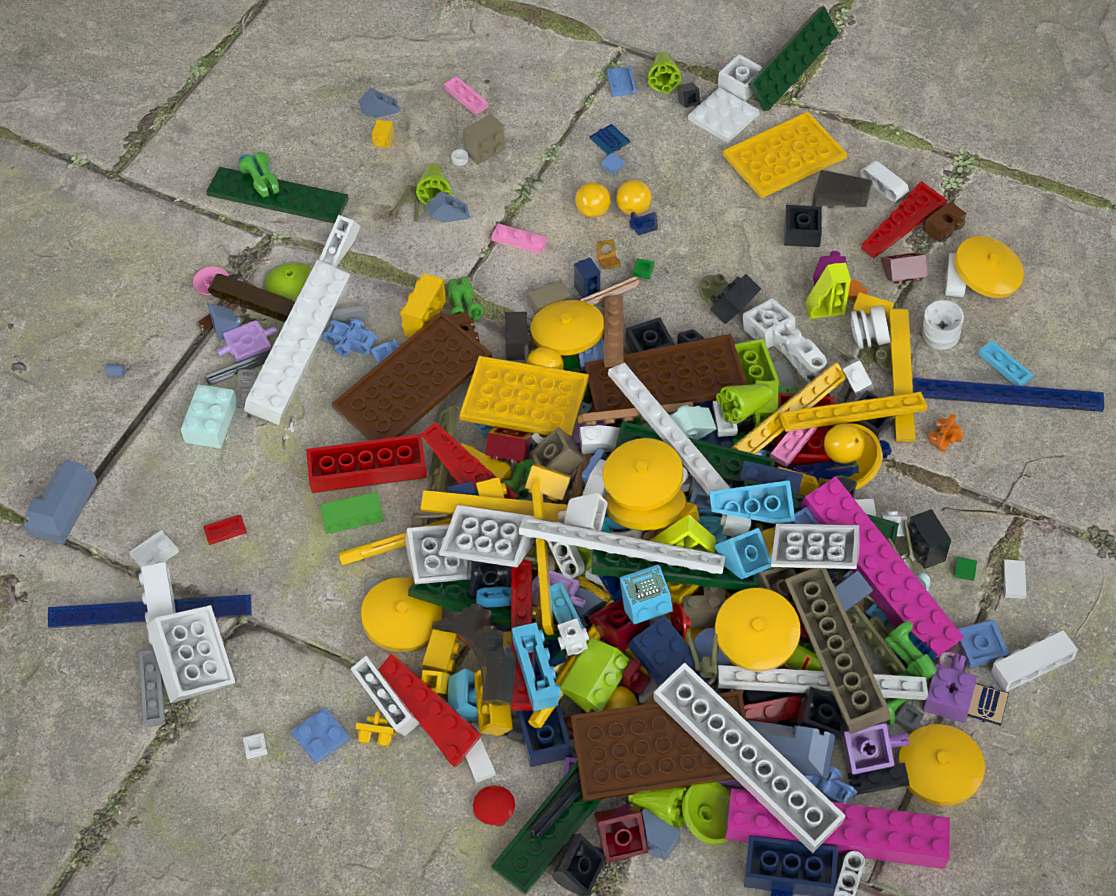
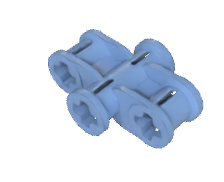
M355 318L349 321V325L331 320L327 331L322 334L323 340L335 345V351L345 357L349 356L350 349L363 355H369L373 343H376L378 339L373 332L364 330L365 325L363 322Z
M833 766L829 768L828 779L803 775L831 802L849 804L851 799L857 794V791L852 786L837 780L841 778L842 774Z

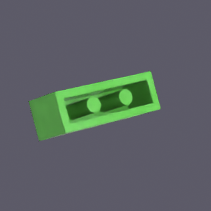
M378 492L320 504L326 534L337 533L346 529H356L369 524L375 525L384 521Z

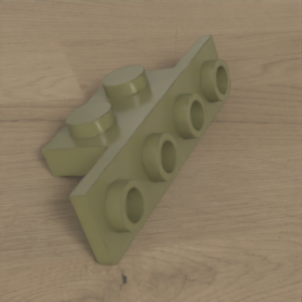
M856 604L849 608L846 614L850 623L860 633L861 638L868 643L875 656L885 665L887 671L895 676L904 673L906 668L895 655L896 652L884 641L885 638L890 636L891 632L878 615L868 620Z

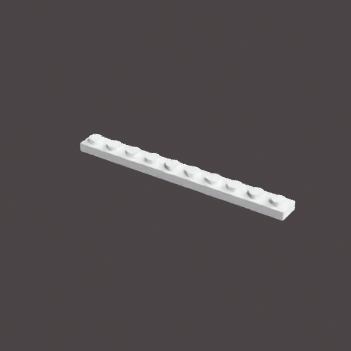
M625 363L609 369L608 375L660 438L678 453L682 464L708 495L709 491L731 489Z
M523 517L519 527V534L530 538L535 537L550 542L556 541L571 546L576 545L586 547L587 549L647 559L648 561H658L689 569L704 570L710 573L722 574L726 558L724 555L529 517Z
M718 665L717 667L718 688L806 693L811 686L833 695L823 671L772 669L755 672L738 666ZM873 674L884 698L926 700L928 697L926 677Z

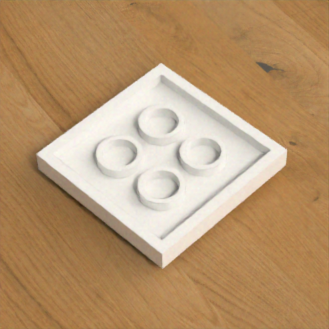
M719 87L688 115V120L729 143L759 115V110Z

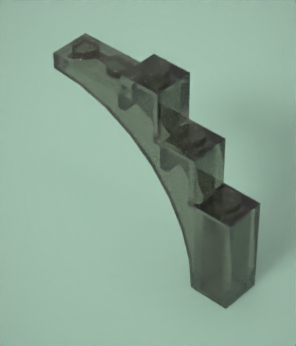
M471 604V607L462 608L461 615H456L455 618L443 617L439 621H434L432 630L458 634L471 646L481 670L483 684L482 702L495 706L512 704L517 654L508 652L507 648H503L504 632L495 630L496 627L490 626L491 611L484 609L483 605Z

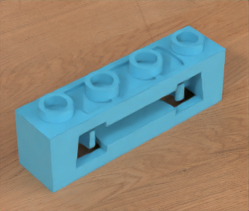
M537 623L512 628V640L533 712L558 706L561 690L559 684L555 685L554 678H556L554 667L549 666L548 663L550 654L548 648H544L542 643L545 642L542 629L538 630ZM533 645H535V657L542 676V680L537 681V691L535 688V675L528 653L533 652Z

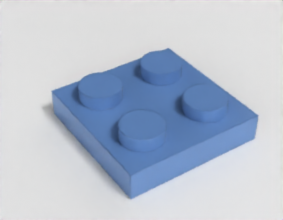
M994 620L958 628L964 636L959 645L963 655L966 657L969 668L992 663L1000 657L1006 658L1010 655Z
M326 707L291 730L292 736L315 764L350 740L347 732Z

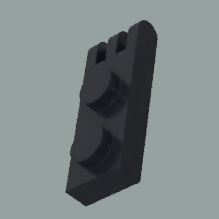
M905 762L857 774L848 773V778L854 779L849 781L850 786L855 787L856 795L910 786Z

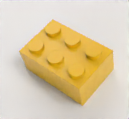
M423 273L422 277L417 280L413 293L409 294L408 302L405 306H402L400 311L404 336L410 338L441 312L446 303L444 279Z

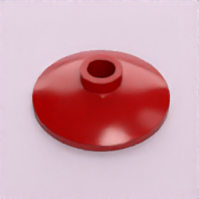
M675 602L672 605L673 611L670 612V622L681 637L685 639L687 629H690L691 626L690 617L686 616L682 605L679 602Z

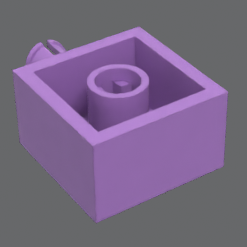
M954 654L950 668L936 664L937 672L932 676L923 711L965 723L977 676L963 672L966 657L961 655L960 662H958L960 654Z
M885 722L850 734L846 727L841 741L847 771L851 774H857L895 766L892 748L910 745V740H907L909 738L908 733L904 732L889 736ZM866 743L870 744V747H867V751L863 750Z

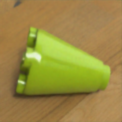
M660 52L656 55L648 72V83L654 90L669 94L679 85L681 72L668 53Z
M431 163L426 167L416 187L418 199L427 206L428 202L441 191L451 196L450 184L441 167L436 163Z
M763 384L726 386L721 389L720 393H717L716 399L723 411L724 421L738 424L768 403L773 397V392L769 385Z
M676 787L629 795L630 803H636L642 811L645 808L672 827L682 828L685 824L682 801L687 787Z

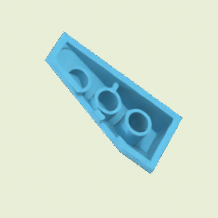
M790 480L709 491L712 512L774 524L795 521Z

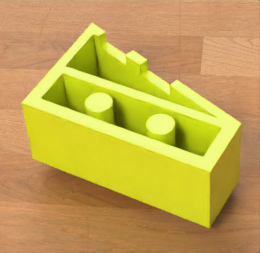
M846 263L827 265L805 301L809 319L845 315L851 281Z
M689 514L649 540L716 554V537Z

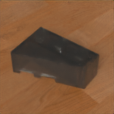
M821 170L813 194L812 206H828V208L842 205L845 208L867 207L873 180Z

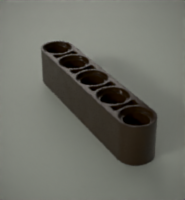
M215 274L208 288V292L214 297L282 322H286L295 304L291 299L223 274Z

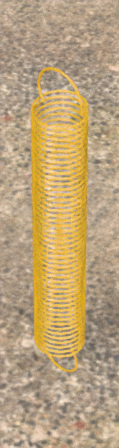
M579 576L582 578L580 579L582 581L580 583L581 586L589 591L591 590L592 593L601 599L604 598V601L609 600L610 594L584 577Z

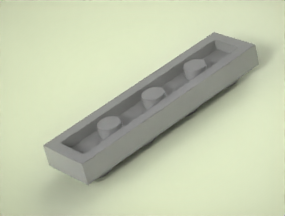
M154 649L138 651L143 725L145 728L165 725L163 680Z

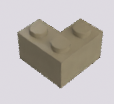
M704 587V596H683V609L686 616L690 617V628H715L718 612L725 602V589Z

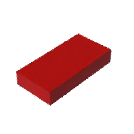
M241 514L203 526L209 545L247 533Z

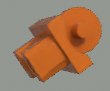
M950 414L948 419L939 418L936 427L940 432L931 431L929 434L930 443L938 445L941 452H945L950 443L960 442L964 437L961 431L962 428L955 422L956 415Z

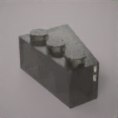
M527 311L505 312L506 361L525 360L526 362L527 356L532 351V348H528V344H532L531 333H528V330H531V319H527Z

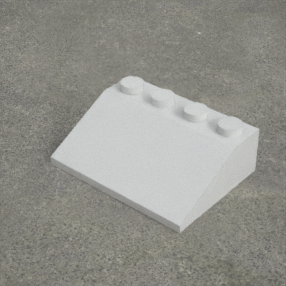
M457 505L439 555L518 567L532 547L535 537L530 538L520 535L519 527L523 517L534 518V516Z
M776 524L771 567L856 569L860 548L859 525Z
M449 525L407 528L405 542L415 584L467 580L466 559L439 555Z
M211 605L157 617L146 625L170 703L189 699L235 683Z

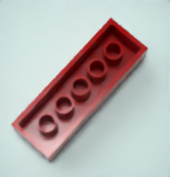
M421 434L306 449L308 476L312 493L427 478Z

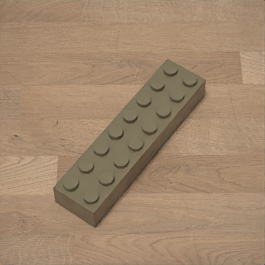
M812 568L785 579L789 594L850 734L891 719L886 701L826 568Z

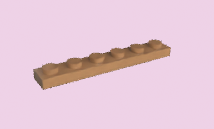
M623 296L605 297L604 365L605 367H615L624 363Z
M693 402L661 405L668 415L676 413L677 409L684 405L694 407ZM636 408L585 413L578 416V424L596 426L597 422H604V425L614 424L615 420L632 422L634 421L633 418H640V421H644L645 418Z

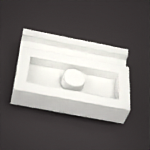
M161 530L131 550L129 554L141 568L142 566L163 563L179 553V550Z

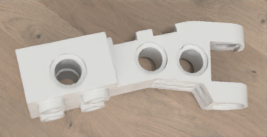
M773 298L743 313L744 331L754 340L764 339L767 349L775 346L783 353L797 370L798 379L804 386L811 382L808 380V376L817 377L824 371L827 363L825 356L811 340H806L801 336V332L798 329L795 330V317ZM815 360L820 361L822 365L815 366Z

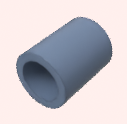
M107 364L105 369L106 376L124 377L125 365Z

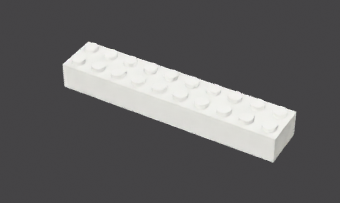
M316 261L246 399L245 412L274 424H280L322 339V334L326 331L331 321L332 313L336 310L348 286L349 273L321 261Z
M686 663L678 668L654 692V700L812 853L843 823L846 816Z

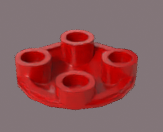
M497 785L481 789L473 801L474 816L484 824L497 827L505 825L506 821L514 814L516 806L511 792Z

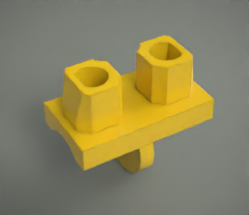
M376 711L375 716H367V722H372L374 725L356 723L355 729L358 730L359 743L370 744L372 733L379 734L377 745L389 747L392 736H396L397 731L394 728L380 726L381 724L388 725L387 718H382L381 711Z

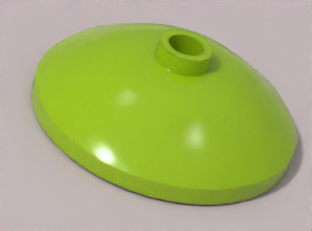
M300 262L280 264L273 268L266 276L265 290L296 302L313 268Z
M718 782L690 786L686 790L682 801L683 817L689 830L699 840L711 845H719L728 841L725 840L730 792Z

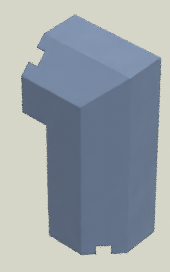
M69 460L64 461L63 464L59 463L42 495L33 498L26 511V516L29 517V522L25 521L24 525L27 534L64 545L97 483L95 474L90 470L88 473L84 471L85 466Z
M748 721L802 775L828 779L835 740L833 734L824 732V735H820L821 733L818 729L808 727H792Z

